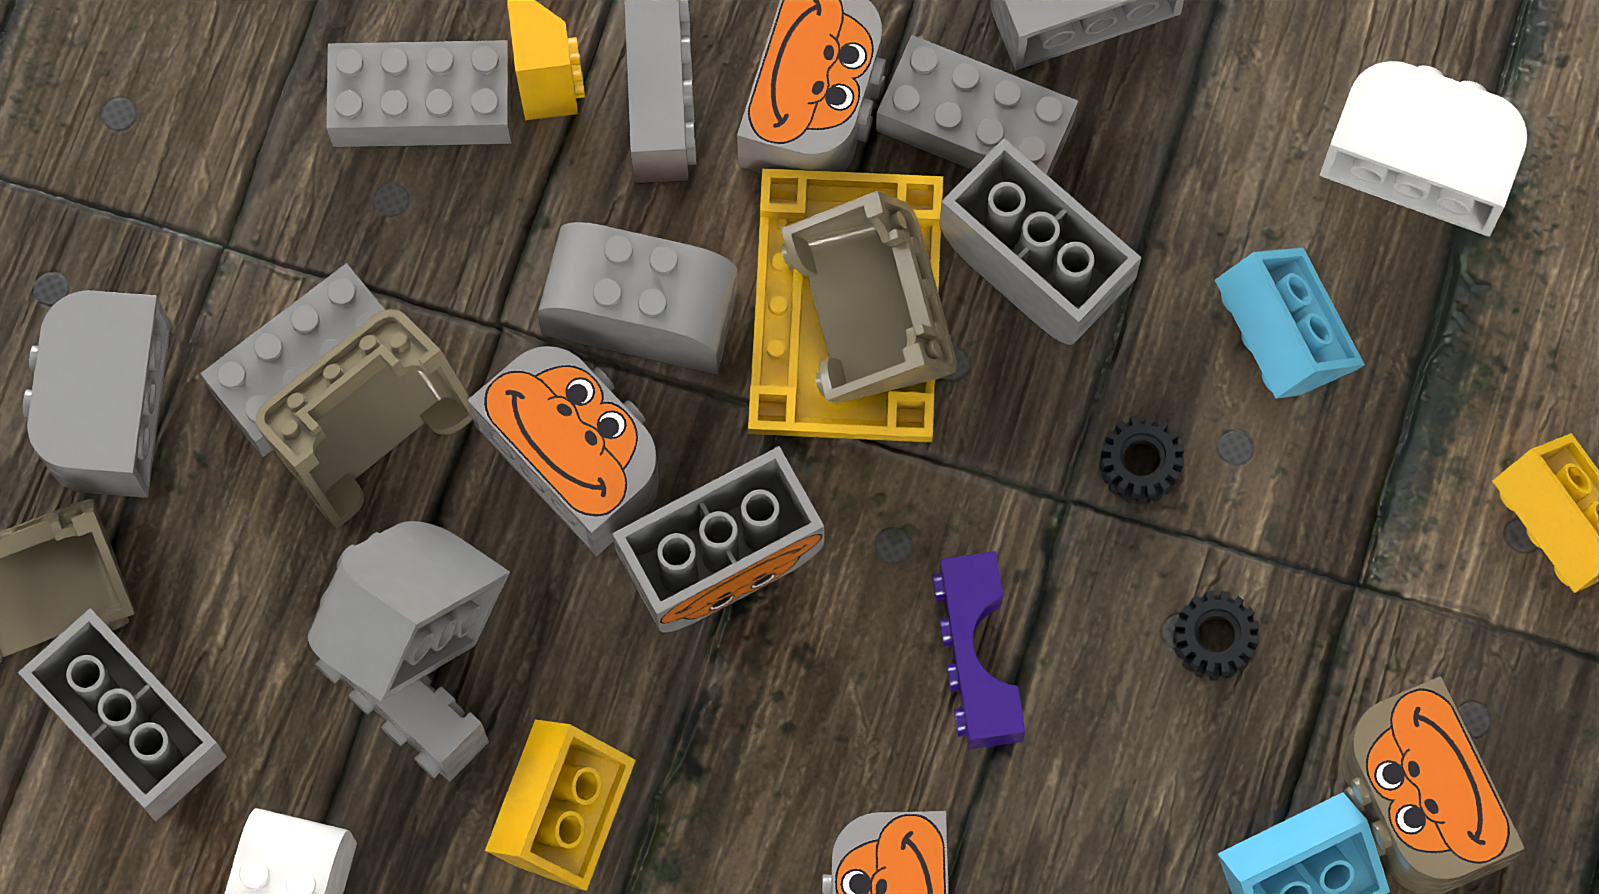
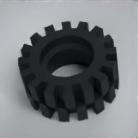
M1138 415L1131 416L1127 423L1121 420L1116 424L1113 431H1109L1102 446L1099 469H1102L1101 477L1104 484L1109 482V490L1114 495L1118 492L1123 495L1122 500L1130 503L1131 498L1138 499L1137 504H1146L1147 499H1152L1153 503L1161 500L1164 493L1168 495L1173 490L1175 483H1178L1185 460L1183 458L1184 447L1183 443H1178V433L1175 429L1170 432L1167 429L1168 423L1161 420L1160 424L1153 422L1154 416L1146 415L1145 420H1139ZM1137 444H1145L1152 447L1157 452L1160 461L1156 471L1145 476L1132 473L1124 462V454L1130 447Z
M1214 591L1205 592L1204 597L1199 598L1197 595L1192 598L1190 603L1181 610L1173 633V643L1176 644L1174 651L1177 658L1181 657L1183 659L1182 665L1187 670L1192 668L1196 671L1195 676L1203 678V675L1211 676L1210 680L1216 681L1219 680L1220 676H1226V679L1234 677L1237 671L1240 670L1241 672L1252 659L1260 638L1258 636L1259 622L1254 621L1253 616L1255 612L1251 607L1246 609L1243 606L1244 600L1239 596L1234 600L1229 598L1230 592L1222 591L1220 595H1214ZM1211 619L1226 622L1234 634V642L1231 647L1222 652L1207 650L1200 643L1198 637L1199 627L1204 622Z

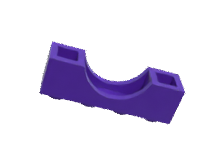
M996 551L940 559V574H933L932 582L936 602L944 601L947 616L945 619H939L943 647L951 646L954 663L946 664L950 692L959 691L961 709H954L957 737L966 736L968 750L1023 742L1026 731L1018 686L1004 683L991 676L978 661L973 646V636L979 624L1002 605L1003 592Z

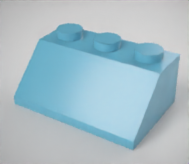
M1304 248L1253 252L1215 279L1221 292L1224 306L1232 313L1242 333L1241 337L1244 345L1252 352L1262 371L1263 382L1273 392L1276 399L1302 395L1356 371L1365 365Z
M1344 792L1218 853L1232 894H1387L1390 892L1368 820Z

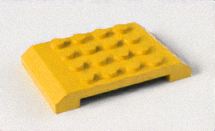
M762 168L748 434L932 442L935 380L841 403L826 401V398L820 393L816 383V373L819 372L821 361L828 359L829 355L808 277L800 274L796 269H790L783 258L782 244H784L781 228L875 191L882 192L906 202L914 211L922 231L938 290L943 176Z

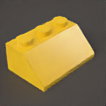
M507 0L515 71L525 120L578 114L577 98H585L577 37L568 38L565 21L536 0Z
M1570 433L1530 449L1492 480V482L1500 491L1499 495L1505 506L1514 511L1527 528V535L1533 544L1541 548L1550 559L1560 581L1576 593L1599 581V469L1573 434Z
M535 719L485 851L518 868L587 891L636 760L571 724Z

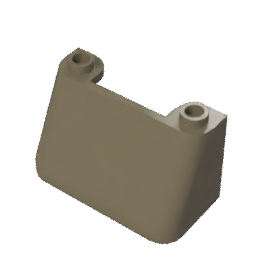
M875 191L781 228L784 244H782L783 258L790 269H796L797 272L808 277L829 358L821 361L819 372L816 373L818 389L826 398V401L841 403L939 379L956 372V356L922 231L910 205L892 196Z
M389 309L373 316L266 401L258 410L256 425L322 514L338 529L361 509L364 502V493L355 481L358 476L424 423L437 434L448 435L462 429L473 418L467 401L470 397L442 351L404 313L399 310Z
M94 499L74 503L0 531V663L5 656L58 637L89 608L93 610L111 631L128 624V616L135 614L133 603Z

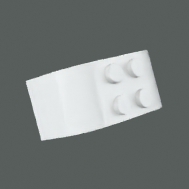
M1398 61L1382 62L1369 67L1355 80L1319 176L1490 237L1505 207L1526 148V126L1522 116L1510 102L1500 96L1486 92V89L1478 83L1455 81L1444 77L1442 72L1430 66L1421 65L1416 67Z
M255 808L243 829L225 894H343L357 842L349 830Z

